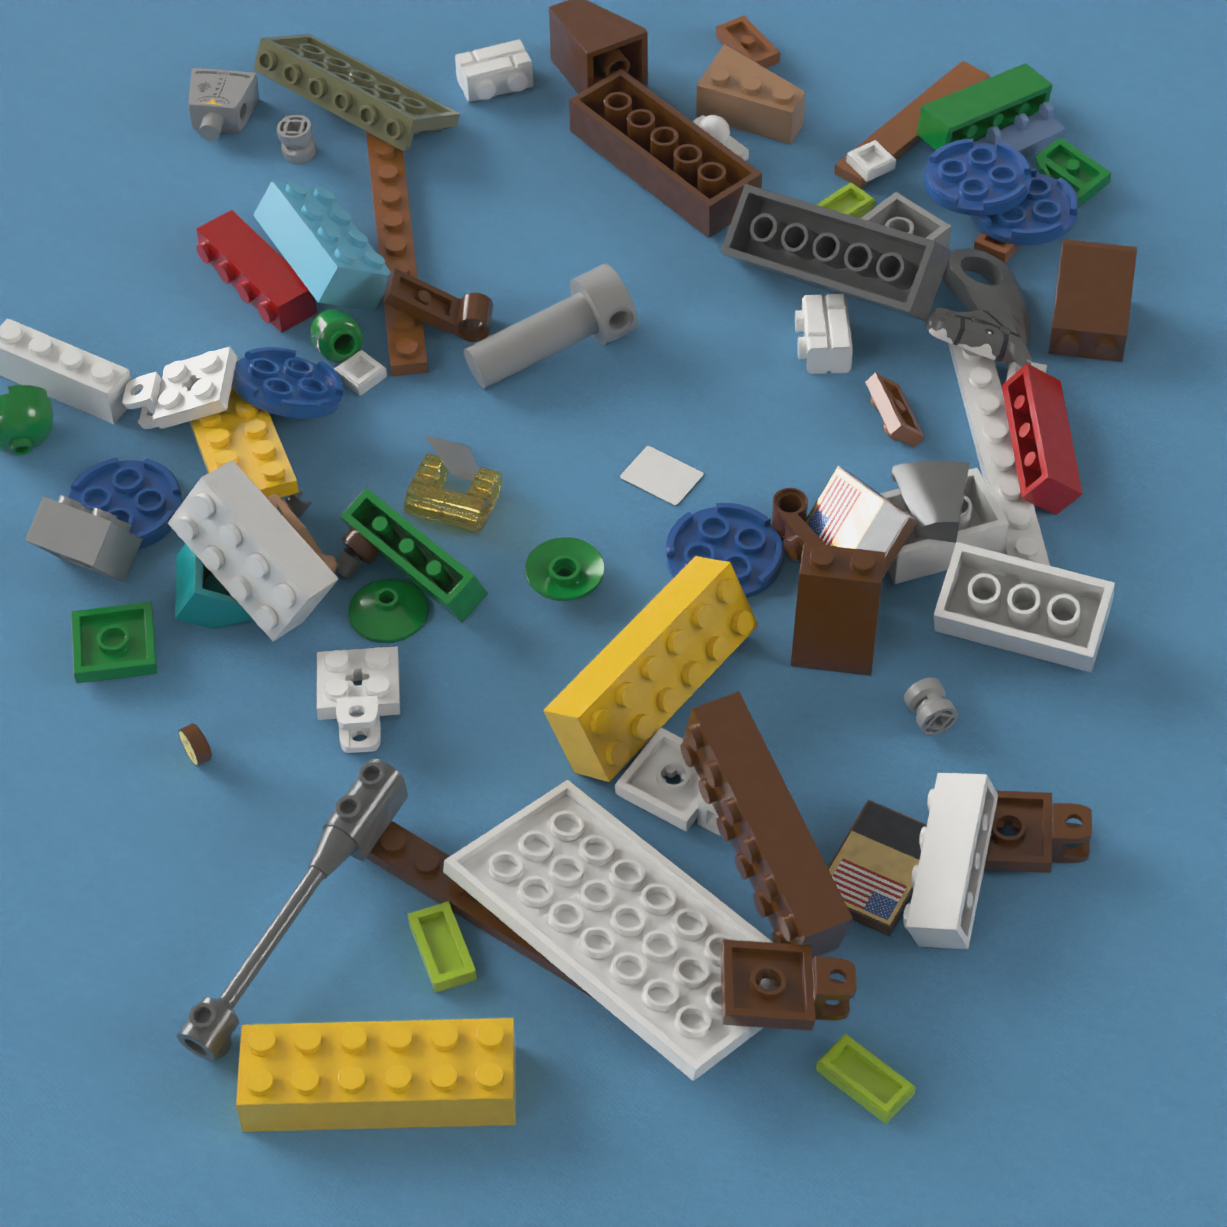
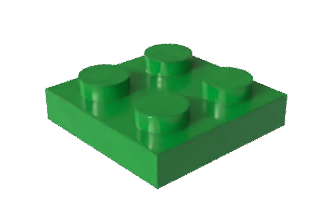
M151 601L71 611L73 672L76 684L158 674L154 611Z

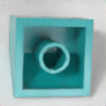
M185 543L177 554L175 619L210 629L252 621V617Z

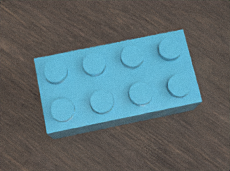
M272 180L253 216L317 302L375 311L385 294L388 276L391 271L385 265L384 258L376 253L368 243L367 236L360 232L351 221L352 217L337 203L335 195L330 190L320 186L311 188L302 186L294 181L284 183Z

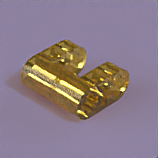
M426 454L407 490L404 501L405 513L480 533L499 497L503 481L502 472L481 467L466 494L443 488L448 470L438 455Z

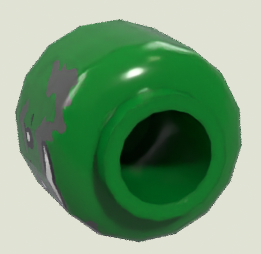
M335 308L323 311L313 320L310 328V339L322 356L329 361L339 363L346 361L360 351L363 344V332L360 325L351 315L344 310Z

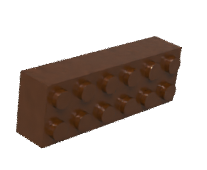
M622 69L569 99L570 131L708 238L731 224L745 184L762 189V173Z
M737 691L692 708L688 725L685 727L684 739L680 745L682 756L689 768H695L700 778L698 786L702 798L706 804L712 803L718 815L716 822L720 835L725 842H731L737 854L735 855V863L738 872L743 879L749 878L755 891L753 894L755 906L761 917H768L774 930L772 932L773 942L811 945L812 959L815 956H821L838 949L853 918L740 692Z

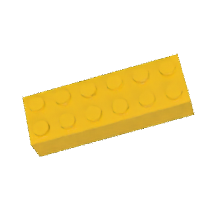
M695 556L543 710L574 773L610 782L758 626L731 562Z
M488 1018L242 1025L236 1108L242 1132L516 1125V1044L514 1019Z

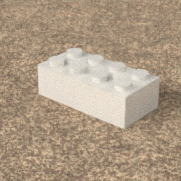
M233 460L201 477L168 522L177 535L273 642L303 623L339 579Z
M956 542L934 612L935 631L1092 673L1112 606L1115 583Z

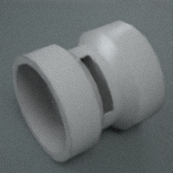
M290 115L279 121L277 133L282 143L281 150L285 160L294 164L310 161L317 153L316 143L312 137L310 120L303 115Z
M936 678L919 680L910 686L904 694V701L912 713L917 714L916 723L922 733L928 736L946 731L958 719L956 708L950 700L945 699L946 691L939 679Z

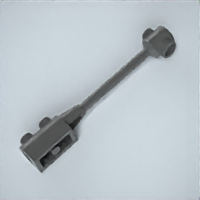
M370 759L367 764L360 768L359 776L345 796L337 801L335 810L324 824L323 833L308 866L309 870L219 999L202 998L199 1004L191 1009L189 1018L178 1032L177 1038L193 1054L202 1059L214 1061L229 1051L232 1043L231 1035L240 1023L234 1007L323 879H326L349 856L364 862L408 798L405 780L394 767L382 760Z

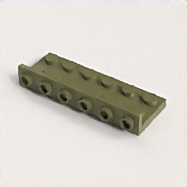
M311 34L266 37L260 40L254 64L256 72L402 151L410 149L414 134H420L421 131L427 130L439 132L442 131V128L457 127L460 113Z

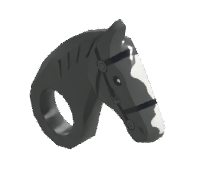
M972 248L954 250L944 271L943 282L969 311L954 312L945 308H936L927 318L926 330L938 339L983 357L1005 364L1015 362L1021 367L1027 363L1031 365V356L1026 347L1030 333L1029 314L1023 292L1011 269L1003 261L987 252ZM964 270L981 274L994 285L979 283L970 278Z

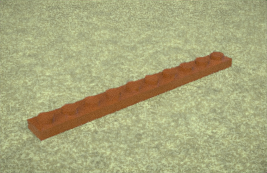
M366 131L378 253L384 258L385 265L391 272L396 268L418 279L403 151ZM384 303L391 376L428 373L423 321Z

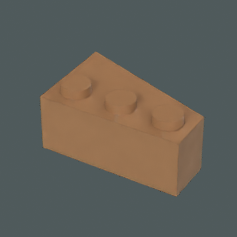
M723 44L697 84L696 117L717 115L723 117L729 127L791 145L804 124L806 92Z

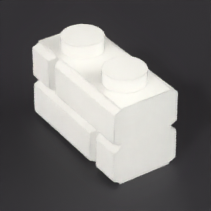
M520 39L455 56L457 81L468 103L488 100L495 96L520 92L533 87L532 61L528 53L525 52Z
M822 294L805 295L802 298V310H795L796 333L803 332V337H798V359L806 360V370L809 374H824L827 371L831 373H848L852 366L853 348L846 296L844 294H827L826 297H823Z

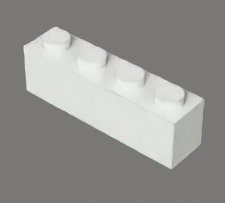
M7 318L0 326V376L21 385L43 388L47 391V396L111 424H115L127 411L122 400L126 384L131 381L129 369Z
M938 773L935 788L929 791L927 827H923L920 832L921 856L919 865H915L912 870L913 894L911 904L905 906L903 915L905 929L909 931L918 947L969 948L998 800V794L987 774Z

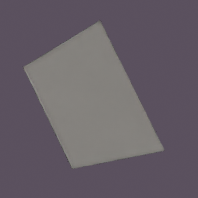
M424 434L451 476L484 483L469 446Z

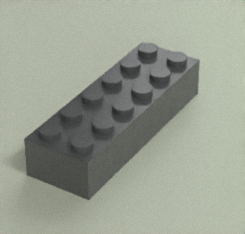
M745 184L720 253L737 262L927 321L952 251L934 240Z

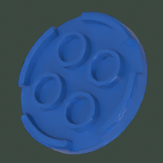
M973 138L948 143L931 154L924 171V186L928 195L937 204L950 211L972 216L995 215L1011 210L1024 201L1031 187V167L1027 159L1009 145L999 142L996 146L985 143H973Z
M1031 168V187L1029 194L1023 202L1003 213L987 216L971 215V218L982 232L998 241L1024 246L1045 244L1059 239L1072 229L1078 214V197L1072 186L1064 179L1059 178L1056 180L1050 176L1037 173V168Z
M262 347L246 351L244 357L236 361L232 387L237 394L251 405L272 414L298 419L319 418L333 413L340 406L344 392L342 379L329 365L323 361L318 362L317 365L311 361L296 357L295 350L277 347Z
M117 457L97 463L85 470L71 484V492L68 495V498L82 503L83 507L91 510L98 508L116 516V519L132 525L130 532L142 539L139 549L158 542L172 530L168 522L183 503L180 486L174 474L162 464L150 459L145 461H119Z
M716 503V507L703 509L693 514L688 512L673 525L666 541V562L673 578L695 556L731 562L746 598L755 596L767 589L776 580L783 565V541L776 529L771 525V520L763 513L741 504Z

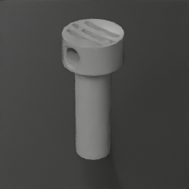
M605 263L571 279L570 290L572 296L465 348L464 356L467 365L479 386L485 389L589 336H592L602 346L637 330L638 318L633 301L616 271Z

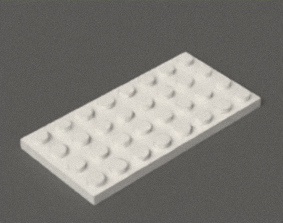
M569 780L555 787L444 860L443 872L692 1081H695L762 1029V1027L722 1025L720 948L723 939L773 942ZM762 979L761 984L758 985L766 991L778 989V987L771 986L770 979Z

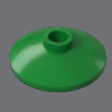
M571 537L554 538L541 543L529 554L525 564V575L531 588L539 595L556 601H572L589 595L600 585L604 576V561L599 551L586 541Z
M381 579L368 583L354 594L349 604L348 615L351 626L363 638L377 643H395L408 639L422 628L428 616V604L422 591L412 583L400 579Z

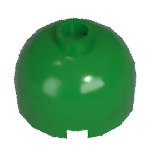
M32 385L8 386L9 393L0 395V450L11 452L13 455H25L32 452L33 448L42 444L51 433L54 424L51 397L48 398L47 391L40 387Z

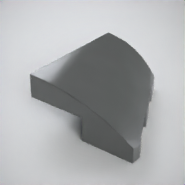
M918 461L893 466L891 479L893 482H897L902 493L901 502L905 511L910 513L911 517L918 521L913 528L916 537L956 543L970 463Z

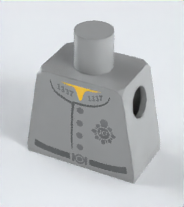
M192 68L188 101L192 128L199 131L200 136L208 141L217 140L220 133H240L260 100L256 73Z

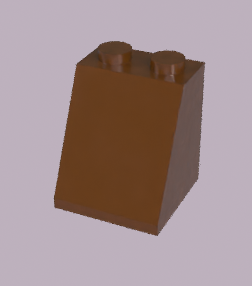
M567 0L549 7L551 61L578 94L620 69L644 86L648 85V31L644 27L588 0Z
M1063 239L1054 295L1048 354L1123 362L1128 334L1137 247Z
M804 543L798 580L791 655L792 667L871 676L880 612L885 552Z

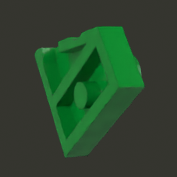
M1059 137L1035 156L1036 168L1039 174L1050 176L1056 180L1062 178L1072 186L1078 197V208L1111 182V172L1062 137Z

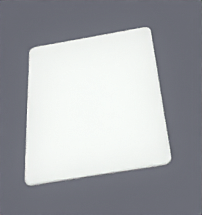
M646 446L620 475V478L673 505H678L704 473L651 446Z

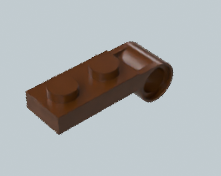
M396 268L388 276L383 303L466 341L479 342L488 337L493 312V302L488 296L482 293H469L462 299H459Z
M784 488L776 492L773 497L772 526L783 541L784 549L789 558L793 561L797 560L801 564L804 543L826 544L805 523L808 511V498L805 493L796 488Z

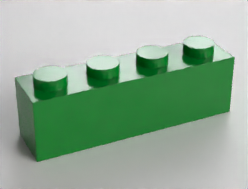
M1024 63L921 106L916 134L935 150L948 143L973 138L974 143L987 137V130L993 126H997L999 130H1002L1014 124L1015 117L1021 113H1024L1027 117L1038 113L1040 105L1049 102L1053 84L1027 63Z
M365 488L340 516L349 528H353L369 541L382 558L461 623L488 595V592L474 574L368 488Z

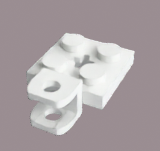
M229 346L216 351H208L203 355L183 361H175L165 366L162 379L157 372H153L128 382L125 387L122 403L127 409L142 407L138 423L143 429L155 427L164 429L226 411L237 355ZM143 389L139 394L134 395L138 390Z
M398 646L317 652L318 720L337 719L340 746L345 753L376 751L381 743L380 716L400 715ZM362 680V685L356 686L353 682ZM357 735L367 736L363 741L353 740Z
M660 728L615 784V794L686 832L698 817V825L721 836L716 822L718 815L712 803L706 804L698 786L700 778L695 768H689L682 756L680 745L683 739ZM676 774L681 776V783L668 784L664 779L665 776L672 778Z

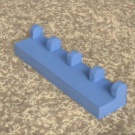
M1045 102L1040 105L1038 113L1030 117L1021 113L1015 117L1014 124L1002 130H999L997 126H993L987 130V137L974 143L997 146L1001 142L1016 149L1026 158L1045 149L1059 137L1064 139L1066 129L1053 118L1054 110L1051 103Z

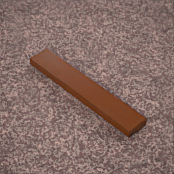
M961 61L856 148L876 140L897 161L922 140L916 134L921 106L988 79L990 75L965 61ZM846 155L835 164L834 174L863 189L872 180L866 182L846 162Z

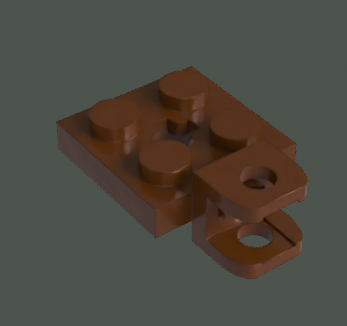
M996 790L998 800L984 870L1051 873L1052 862L1080 863L1089 859L1090 839L1092 836V810L1089 807L1073 803H1053L1052 805V793ZM1075 818L1080 820L1082 825L1066 822L1069 819ZM1005 825L1013 826L1014 832L1019 833L1014 836H1004L999 832L1003 831ZM1064 843H1067V844H1079V843H1080V846L1077 847V848H1069V847H1067Z
M722 940L720 948L722 1025L812 1031L815 1020L837 1021L848 1017L850 1012L849 999L855 996L857 990L855 965L851 961L841 958L815 956L812 964L811 945ZM835 973L840 974L845 978L846 982L829 978V976ZM762 979H770L771 986L778 987V989L766 991L758 985L761 984ZM826 1000H836L839 1003L829 1005L826 1003Z

